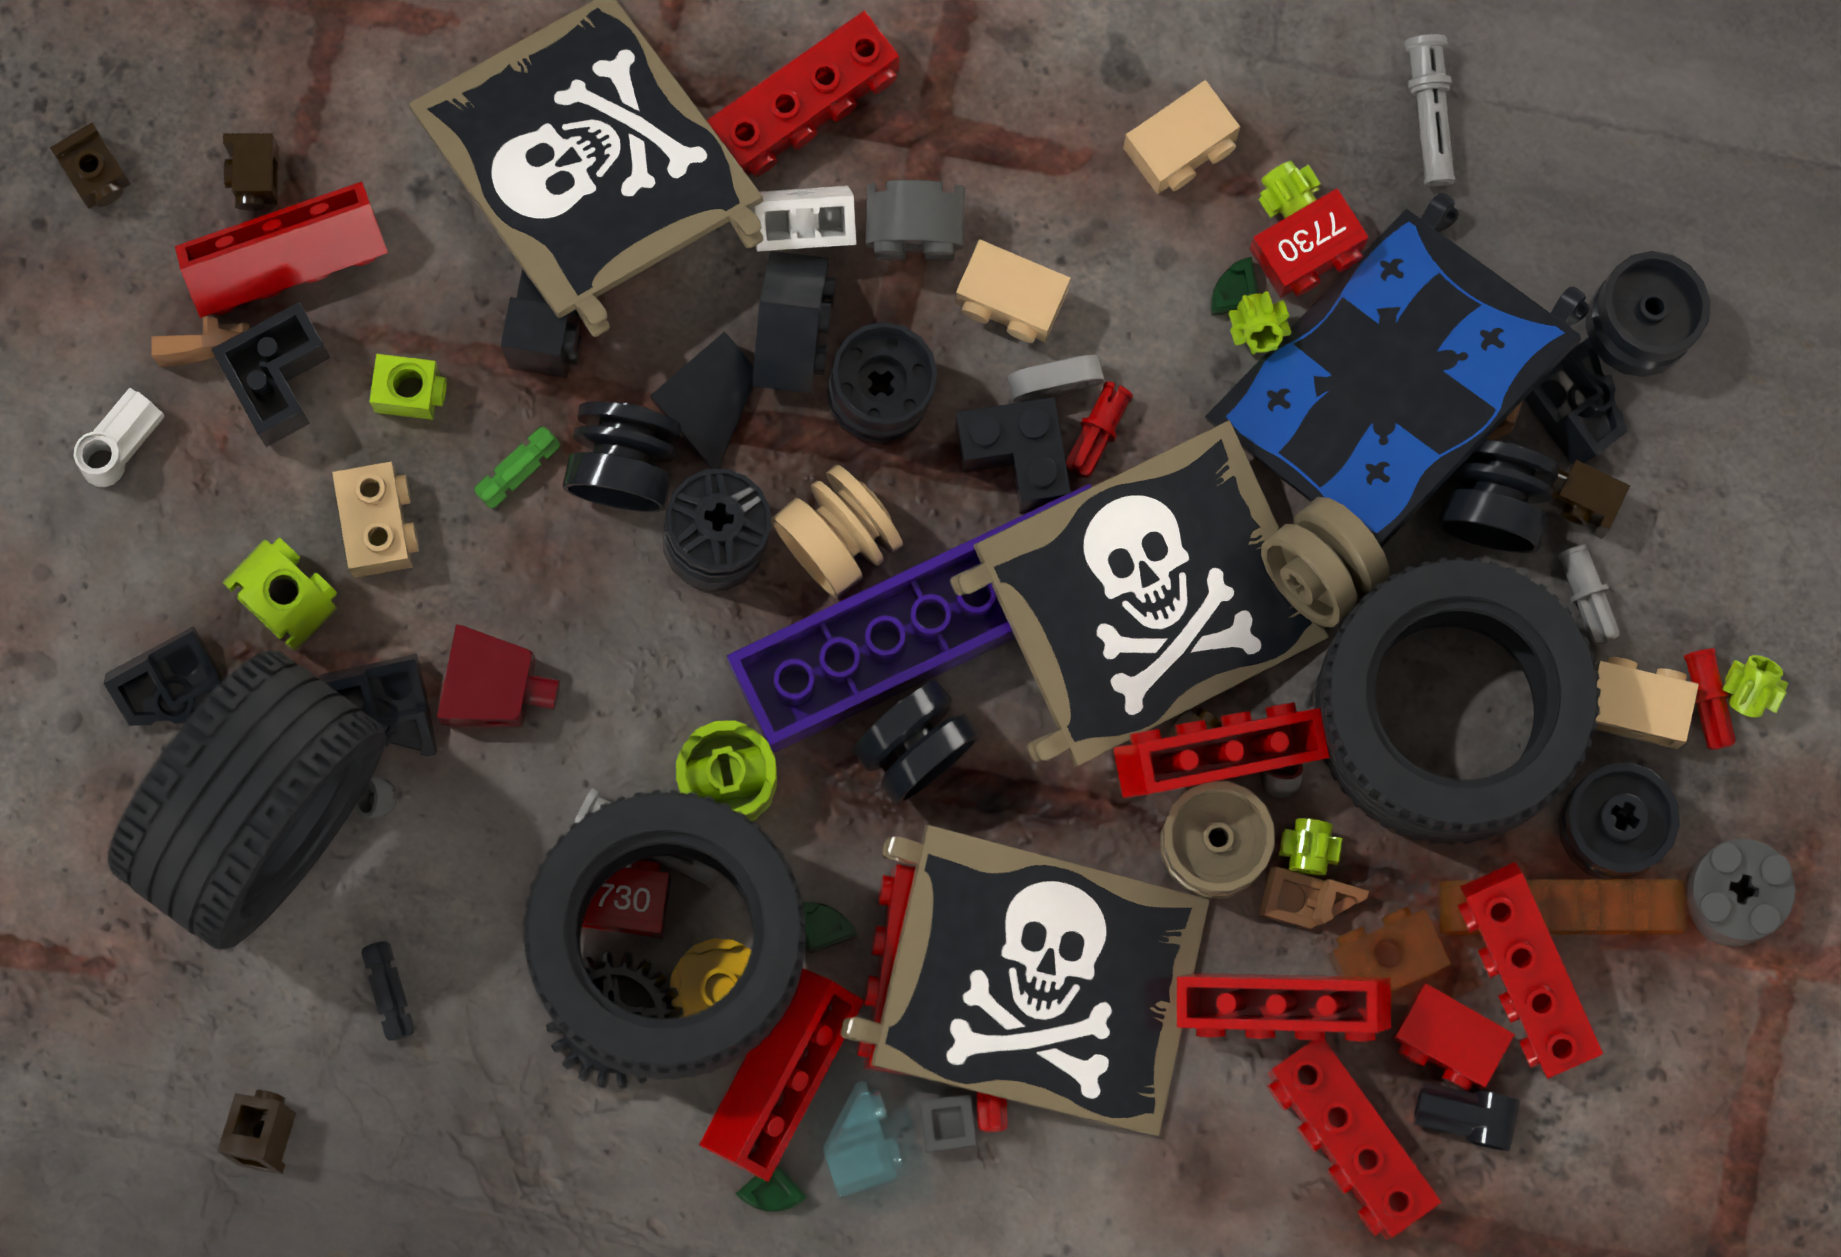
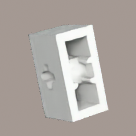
M849 186L763 191L760 193L763 196L764 202L751 209L761 222L762 229L760 232L764 238L761 243L755 246L757 251L856 245L854 195Z

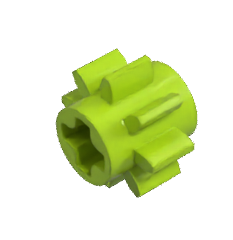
M1288 161L1274 168L1261 179L1266 189L1260 193L1259 201L1270 218L1275 217L1279 213L1286 218L1316 201L1314 193L1319 191L1318 186L1321 183L1310 165H1306L1299 170L1293 161Z
M1265 291L1263 294L1242 296L1237 310H1231L1228 313L1233 326L1230 331L1235 345H1242L1247 342L1253 355L1257 352L1277 350L1283 336L1291 335V329L1287 321L1290 315L1284 300L1273 304L1268 291Z
M1751 655L1745 665L1737 660L1733 661L1725 678L1726 683L1723 691L1731 693L1728 702L1733 709L1743 715L1758 718L1763 715L1766 708L1772 712H1778L1787 694L1785 690L1788 682L1781 680L1783 670L1777 663L1763 656Z
M1299 818L1296 819L1294 830L1284 829V832H1282L1279 856L1290 857L1289 870L1323 876L1326 875L1328 864L1338 865V862H1340L1343 838L1332 837L1333 824L1329 822Z

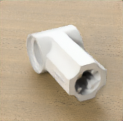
M129 388L95 430L85 434L77 441L74 447V459L83 477L90 484L97 487H107L119 481L125 472V464L165 417L163 412L142 394ZM106 450L112 453L109 463L104 467L91 468L88 466V460L95 452Z

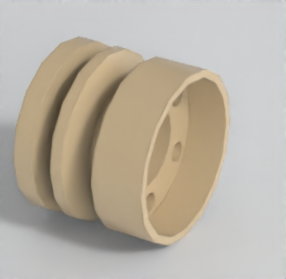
M835 465L826 472V475L836 494L824 483L816 480L811 485L813 495L820 506L816 511L801 499L795 498L771 518V523L786 547L808 574L830 596L839 599L863 579L862 572L854 556L859 553L873 565L879 566L884 562V558L875 541L890 553H895L901 548L903 541L891 521V516L877 496L863 482L855 479L842 466Z

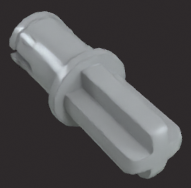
M1588 544L1576 546L1560 553L1558 559L1562 563L1573 592L1570 601L1572 604L1577 603L1591 642L1594 645L1616 639L1619 636V629L1605 595L1609 588L1608 585L1601 584L1589 552Z

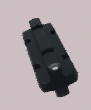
M388 941L369 944L362 949L361 953L366 969L371 968L372 975H369L368 978L379 1015L384 1014L386 1019L381 1022L385 1037L388 1041L407 1038L414 1033L415 1028L411 1014H405L404 1007H407L408 1004L398 969L391 966V961L395 960L391 945Z

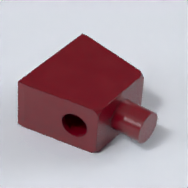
M456 624L437 718L441 725L522 727L527 705L555 710L560 680L533 675L536 658L532 651L469 627Z

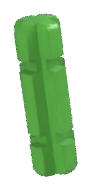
M544 426L538 427L527 438L530 443L526 446L521 443L493 469L495 475L492 478L486 475L475 486L474 491L486 506L491 509L496 508L507 498L505 492L508 489L513 492L542 465L539 462L540 459L545 457L548 460L559 450L560 443L551 431Z

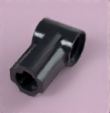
M1422 1082L1414 1111L1413 1125L1465 1137L1466 1142L1474 1145L1510 1151L1521 1101L1486 1091H1476L1474 1094Z

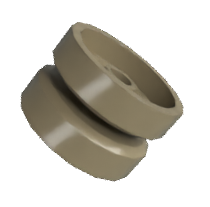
M1317 497L1294 517L1293 524L1283 525L1261 545V557L1266 571L1277 589L1295 609L1307 619L1320 626L1334 627L1357 605V599L1361 600L1379 583H1384L1389 577V565L1384 551L1372 532L1348 508L1331 498Z
M1212 781L1188 789L1172 805L1160 833V856L1168 875L1184 891L1206 899H1227L1246 891L1267 867L1275 847L1274 823L1266 805L1250 789L1230 781ZM1210 832L1215 837L1221 834L1226 836L1227 841L1223 847H1215L1210 843Z

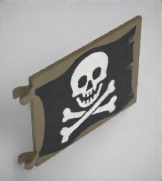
M593 0L408 103L413 115L558 319L576 309L586 328L594 337L610 329L609 322L606 320L607 312L596 297L727 222H731L746 248H752L764 240L763 234L760 232L762 229L761 222L750 210L764 202L763 196L617 0Z
M1230 420L974 544L973 546L981 564L951 578V585L957 596L970 594L991 583L1058 730L1028 743L1027 750L1034 762L1049 760L1068 750L1074 766H1079L1130 740L1129 734L1147 731L1329 638L1324 626H1320L1307 619L1287 601L1266 571L1261 557V545L1278 531L1279 527Z
M925 825L921 843L902 837L887 838L883 844L882 856L889 860L916 865L883 1015L880 1024L858 1017L845 1018L842 1024L841 1036L845 1039L875 1045L872 1066L1132 1131L1159 1136L1182 1028H1177V976L1194 973L1210 899L931 825Z

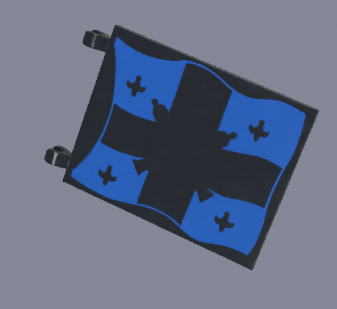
M1438 193L1431 200L1421 219L1408 209H1405L1362 254V259L1349 267L1290 328L1291 335L1283 336L1277 350L1267 352L1205 416L1206 420L1214 427L1230 420L1242 448L1310 502L1317 497H1326L1344 505L1372 532L1381 548L1577 345L1581 337L1571 326L1581 321L1589 312V306L1585 302V294L1572 286L1563 292L1550 313L1442 235L1440 232L1453 225L1459 216L1457 209L1454 208L1455 201L1445 193Z

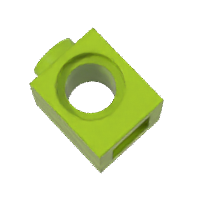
M376 354L369 400L374 412L434 420L435 406L444 405L447 389V378L440 376V370L436 361ZM407 378L420 379L423 382V386L417 395L405 398L397 394L398 386L403 380Z

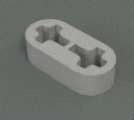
M1098 355L1078 356L1028 367L1013 372L1008 376L1012 398L1017 403L1081 391L1097 386L1105 381Z

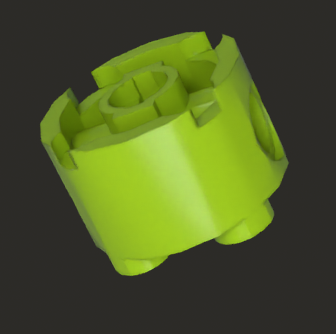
M278 537L273 544L264 539L222 583L231 592L239 586L242 590L237 594V599L279 639L286 633L291 635L285 644L296 652L336 611L337 607L332 600L336 597L337 592L316 572L309 579L296 567L300 562V556L281 538ZM280 579L292 582L297 588L298 593L295 601L286 605L274 602L268 591L273 582Z
M735 720L714 721L697 728L688 737L682 750L680 749L676 759V782L680 793L689 794L691 792L697 793V797H711L716 802L730 805L731 809L736 812L741 811L746 815V818L754 821L771 806L776 792V759L768 741L760 733L758 734L754 729L748 727V725Z

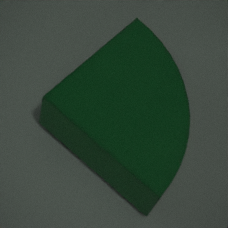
M1252 257L1235 262L1219 278L1211 297V316L1237 310L1242 296L1259 294Z
M803 902L806 944L810 954L858 937L851 922L837 910L815 902Z
M777 1165L769 1182L754 1176L735 1193L743 1202L751 1207L770 1212L791 1209L807 1199L779 1165Z

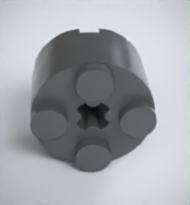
M886 181V191L879 192L876 183L867 185L865 246L874 249L876 259L901 261L905 260L906 252H923L927 261L948 262L955 260V251L964 248V186L955 184L954 194L943 192V182Z
M1750 839L1730 840L1719 844L1707 852L1691 867L1683 887L1684 906L1687 914L1690 915L1692 921L1698 927L1697 929L1709 940L1726 946L1750 944L1777 930L1789 916L1795 898L1794 879L1790 863L1787 859L1770 846ZM1737 883L1742 884V891L1748 893V898L1740 903L1736 902L1737 894L1729 891V888Z

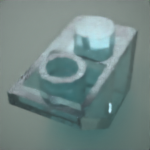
M865 1080L855 1083L823 1147L839 1200L897 1181L895 1169L904 1166L895 1138L885 1140L879 1120L888 1118L879 1089L869 1091Z

